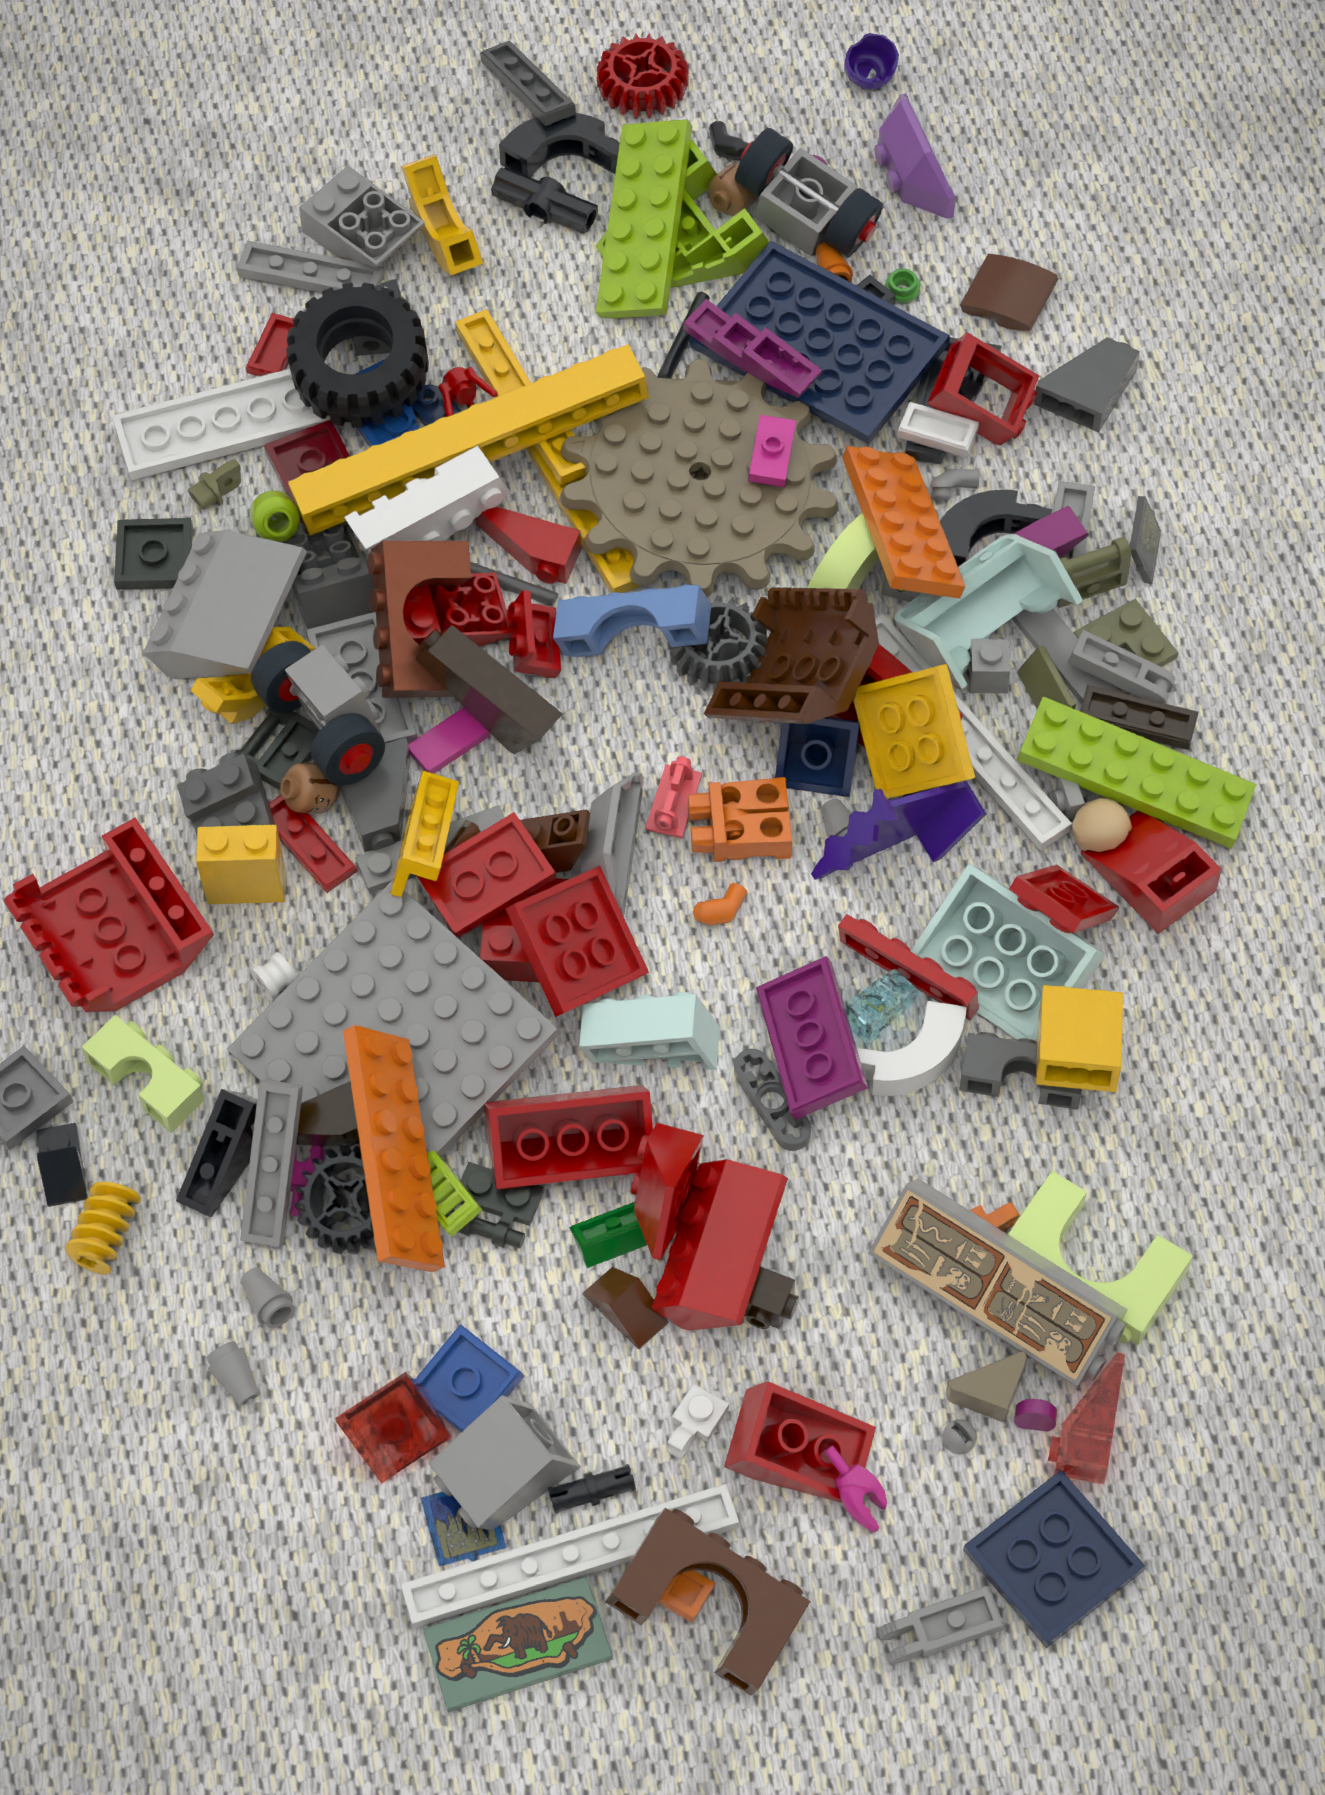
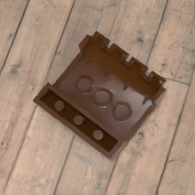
M770 588L767 594L768 599L760 597L751 616L771 632L767 643L764 645L766 649L765 655L758 657L761 667L752 670L751 678L746 683L719 681L704 715L708 718L808 724L847 711L856 697L857 689L866 670L870 667L874 653L879 645L873 603H867L865 589Z

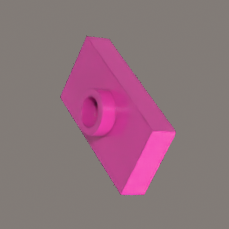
M760 415L748 477L749 482L785 487L796 420Z

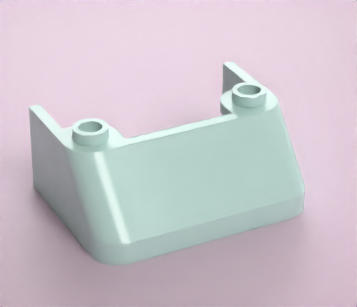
M1008 534L998 538L958 567L966 586L960 599L922 593L902 607L896 613L894 619L902 633L929 666L935 667L947 664L952 684L963 689L968 685L962 674L968 669L967 665L971 660V656L968 653L971 639L986 638L1024 609L1041 614L1053 609L1060 598L1076 605L1080 604L1083 600L1055 551L1016 534Z

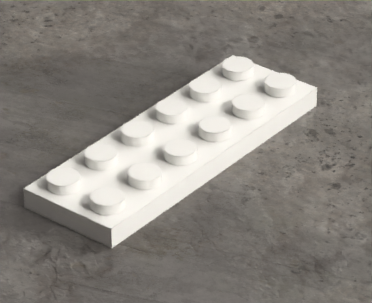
M287 369L112 415L129 477L132 481L264 446L267 443L330 420V416H327L326 419H321L313 413L312 406H305L300 399L299 392L295 389L291 371Z

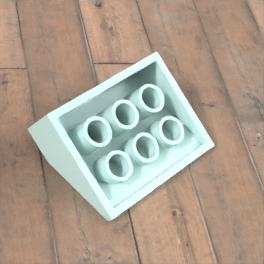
M968 864L911 952L922 959L924 957L933 959L942 967L944 972L954 978L963 977L971 982L976 991H978L979 1009L977 1013L1016 1040L1027 1038L1037 1042L1039 1006L1043 985L1083 989L1106 953L1076 933H1064L1050 924V917L1040 910L1036 912L1027 909L1018 902L1019 896L1011 892L1009 887L981 868Z

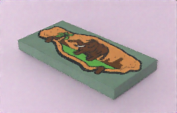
M587 1576L423 1628L448 1713L613 1659Z

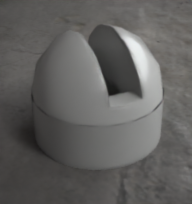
M956 1419L945 1427L943 1431V1444L947 1450L954 1454H966L975 1446L976 1431L968 1421ZM957 1427L969 1441L965 1443L953 1428Z

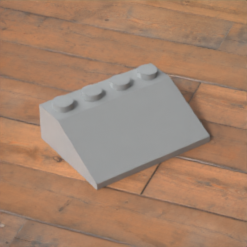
M227 530L199 533L192 544V549L183 568L179 571L178 579L172 592L165 601L164 609L157 624L150 633V639L143 654L167 677L173 679L251 674L307 551L303 547Z

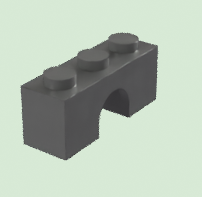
M990 1032L968 1033L959 1091L999 1097L1001 1083L1011 1073L1025 1072L1036 1079L1037 1042L1027 1038L1018 1040L999 1038L996 1034ZM1039 1085L1040 1096L1038 1104L1078 1110L1082 1089Z

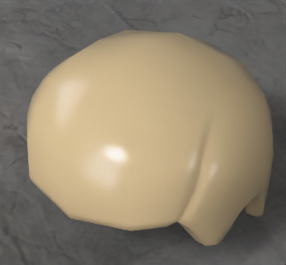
M1099 798L1087 802L1076 812L1072 830L1075 842L1077 841L1083 851L1103 852L1115 849L1126 839L1129 831L1132 830L1130 817L1120 804L1111 799Z

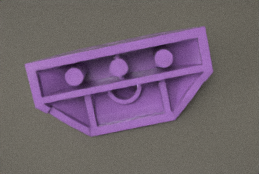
M901 94L879 129L878 145L874 147L876 160L880 166H886L888 170L886 173L888 186L892 192H898L902 202L947 219L954 217L955 195L948 184L907 94Z

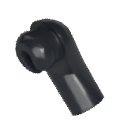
M715 121L711 123L709 132L715 153L723 158L741 160V155L749 143L741 138L728 135L724 122Z

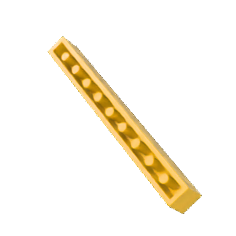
M629 344L617 349H610L600 356L585 362L576 363L570 368L553 375L541 377L536 382L516 390H509L503 395L484 403L474 404L462 412L440 418L434 423L415 431L405 432L400 437L380 445H373L363 452L346 459H339L331 465L314 472L304 473L298 478L289 481L288 484L308 533L313 535L345 522L346 519L344 517L354 511L360 516L374 509L372 502L384 495L390 500L402 494L406 490L405 484L416 478L429 479L435 476V468L476 446L480 448L489 462H492L649 398L646 378Z

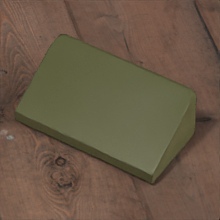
M1043 645L1037 647L1017 672L1036 709H1038L1043 696L1075 709L1076 703L1048 651Z

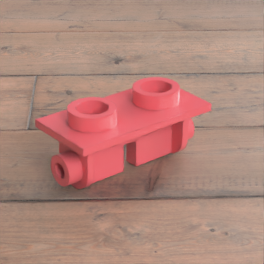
M678 756L676 761L671 762V765L665 764L645 830L683 838L689 819L688 795L697 793L702 777V772L694 771L691 766V760L687 757Z

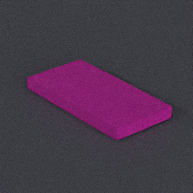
M827 956L756 987L790 1114L796 1120L868 1089L832 962Z

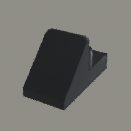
M71 1123L36 1130L39 1152L36 1155L47 1206L51 1207L86 1200L88 1195L77 1124Z

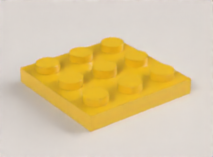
M947 664L858 687L853 701L858 721L860 722L859 725L875 789H881L887 799L975 778Z

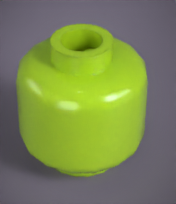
M278 490L266 491L259 494L253 501L250 508V521L257 534L263 539L283 542L290 539L297 532L300 525V513L294 501L286 493Z

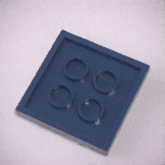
M1062 1470L1053 1475L963 1547L965 1554L1046 1648L1130 1583L1145 1569L1143 1562Z

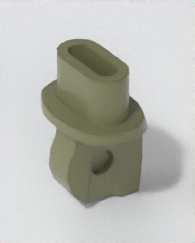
M232 459L210 474L207 472L202 473L198 477L200 482L188 489L189 495L202 510L215 502L218 506L222 505V496L237 488L241 483L240 464L235 459Z

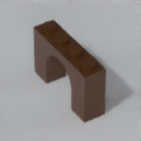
M664 1508L657 1516L605 1603L639 1625H642L651 1615L671 1580L676 1576L693 1570L707 1571L720 1576L733 1588L739 1599L741 1623L736 1637L714 1673L752 1696L761 1687L811 1601L802 1596L803 1591L796 1584L785 1579L778 1581L766 1573V1566L757 1559L750 1556L743 1558L730 1550V1543L723 1537L709 1532L707 1535L693 1526L694 1520L686 1513L677 1509H673L671 1512Z

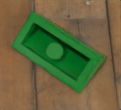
M635 1202L569 1227L587 1268L647 1246L634 1213Z

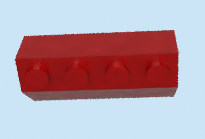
M643 1085L484 1103L487 1144L496 1189L634 1174L637 1170L641 1171L643 1160L637 1158L639 1145L643 1135L649 1136L653 1130L650 1091Z
M728 1159L699 1163L698 1169L693 1176V1184L686 1205L681 1212V1220L674 1242L670 1246L669 1257L662 1278L657 1285V1293L651 1309L681 1329L688 1331L742 1325L788 1178L783 1174Z

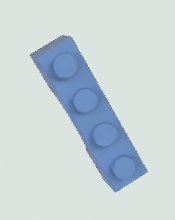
M688 584L675 588H649L639 592H613L602 596H577L573 599L558 600L553 639L563 654L571 657L601 655L607 644L617 634L628 628L641 625L652 626L661 630L671 647L707 644L711 604L699 585Z

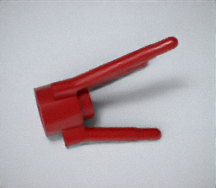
M463 367L450 369L444 375L442 383L438 385V389L443 396L446 417L454 415L452 401L461 405H467L468 408L475 404L473 400L476 397V385L492 397H496L498 392L481 379L472 367L467 369Z

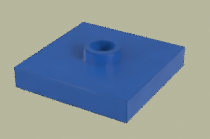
M460 1324L407 1389L462 1433L500 1396L508 1397L525 1375Z

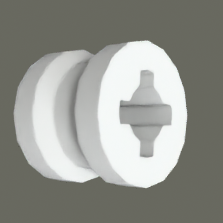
M279 952L271 955L269 962L265 965H256L250 969L254 981L271 1002L280 995V991L287 988L297 978L289 963Z

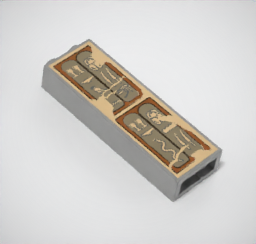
M919 1178L905 1185L868 1252L877 1260L1020 1351H1024L1025 1354L1076 1386H1079L1088 1378L1093 1381L1096 1379L1106 1363V1359L1101 1355L1108 1343L1114 1346L1126 1328V1324L1122 1322V1319L1128 1309Z

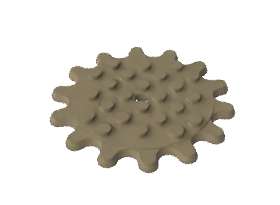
M702 359L693 360L686 367L685 378L677 383L663 382L651 369L642 367L649 398L593 420L599 428L597 434L587 437L570 436L561 446L562 457L571 463H583L586 473L584 479L565 486L560 494L561 504L569 510H589L598 518V524L585 537V547L594 554H604L615 548L628 550L634 558V563L629 573L630 578L635 584L640 586L653 584L658 576L665 571H676L684 576L686 584L699 585L705 596L709 597L713 593L716 577L722 573L731 572L741 577L747 587L755 590L763 589L770 583L771 577L766 566L767 559L776 553L787 554L799 561L810 559L815 552V545L811 537L801 529L802 522L810 517H833L839 508V503L833 493L818 488L812 482L816 474L835 467L837 455L830 445L809 444L799 437V432L811 421L812 415L809 407L800 401L783 407L769 405L763 400L767 389L766 383L749 373L737 384L724 385L717 383L712 378L709 364ZM760 415L796 420L785 487L748 481ZM700 468H704L703 471L709 477L705 480H696L690 474L694 471H699Z

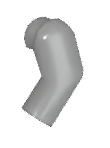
M949 469L932 479L930 487H932L931 497L934 500H949L951 497V487L978 488L979 469Z

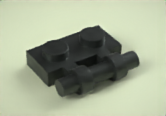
M468 1162L460 1181L483 1211L500 1216L501 1219L496 1224L478 1218V1214L458 1233L467 1236L474 1233L492 1239L491 1243L504 1248L505 1244L520 1249L525 1239V1233L514 1230L512 1227L515 1221L528 1226L531 1225L543 1196L544 1186L530 1185L496 1189L492 1169ZM451 1210L446 1216H450L455 1210Z

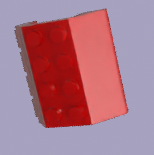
M136 817L102 835L105 852L39 887L34 874H31L14 883L13 892L3 900L16 922H23L20 928L34 950L42 951L39 957L53 979L61 980L58 987L71 1007H82L85 1012L117 1011L183 974L214 936L212 929Z

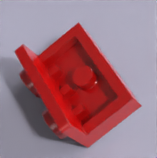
M522 590L515 601L509 604L506 613V621L511 626L509 654L513 656L514 672L556 678L561 672L560 648L553 639L557 613L556 607L531 603V592L527 590Z

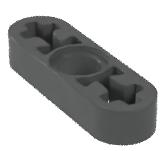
M747 1049L739 1053L734 1062L735 1078L776 1142L782 1148L789 1151H797L804 1148L811 1138V1123L807 1116L796 1120L788 1112L789 1106L781 1077L767 1055L758 1049ZM750 1061L754 1066L761 1064L759 1066V1076L763 1083L758 1087L754 1074L751 1071L744 1073L746 1062ZM775 1092L783 1097L784 1102L780 1107L770 1109L762 1104L761 1098L766 1093ZM787 1112V1119L792 1127H802L800 1129V1137L795 1138L792 1134L784 1135L786 1133V1123L782 1116Z

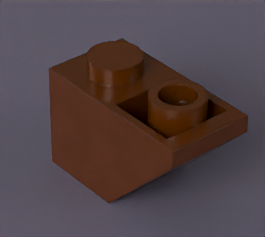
M585 809L522 819L520 821L555 873L571 871L586 846L591 813Z

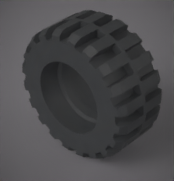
M353 282L342 284V289L335 291L330 287L322 291L323 296L318 300L316 297H312L305 303L306 311L300 310L297 312L293 319L294 327H291L288 331V347L286 352L295 389L299 392L300 399L305 406H312L313 413L321 419H326L327 416H330L331 423L344 426L345 422H350L352 428H363V423L373 422L374 426L383 424V418L387 416L395 419L403 413L402 406H412L417 400L416 391L423 390L426 383L425 373L429 369V360L421 320L417 312L411 310L408 301L400 296L395 299L394 291L386 287H381L379 291L375 289L374 284L364 282L362 287H353ZM352 337H373L383 341L391 348L389 356L380 366L362 374L341 373L325 363L327 355L337 344Z

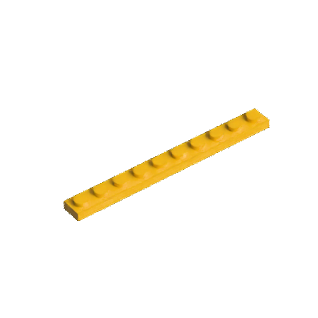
M487 309L455 321V331L484 380L498 392L496 397L503 395L509 390H516L531 384V381ZM532 445L525 448L572 528L580 530L581 543L611 593H625L639 587L640 585L635 584L630 578L629 573L634 563V558L628 550L615 548L604 554H594L585 547L584 540L587 533L598 524L597 516L589 510H569L560 502V494L565 486L584 479L585 476L560 486L536 447Z

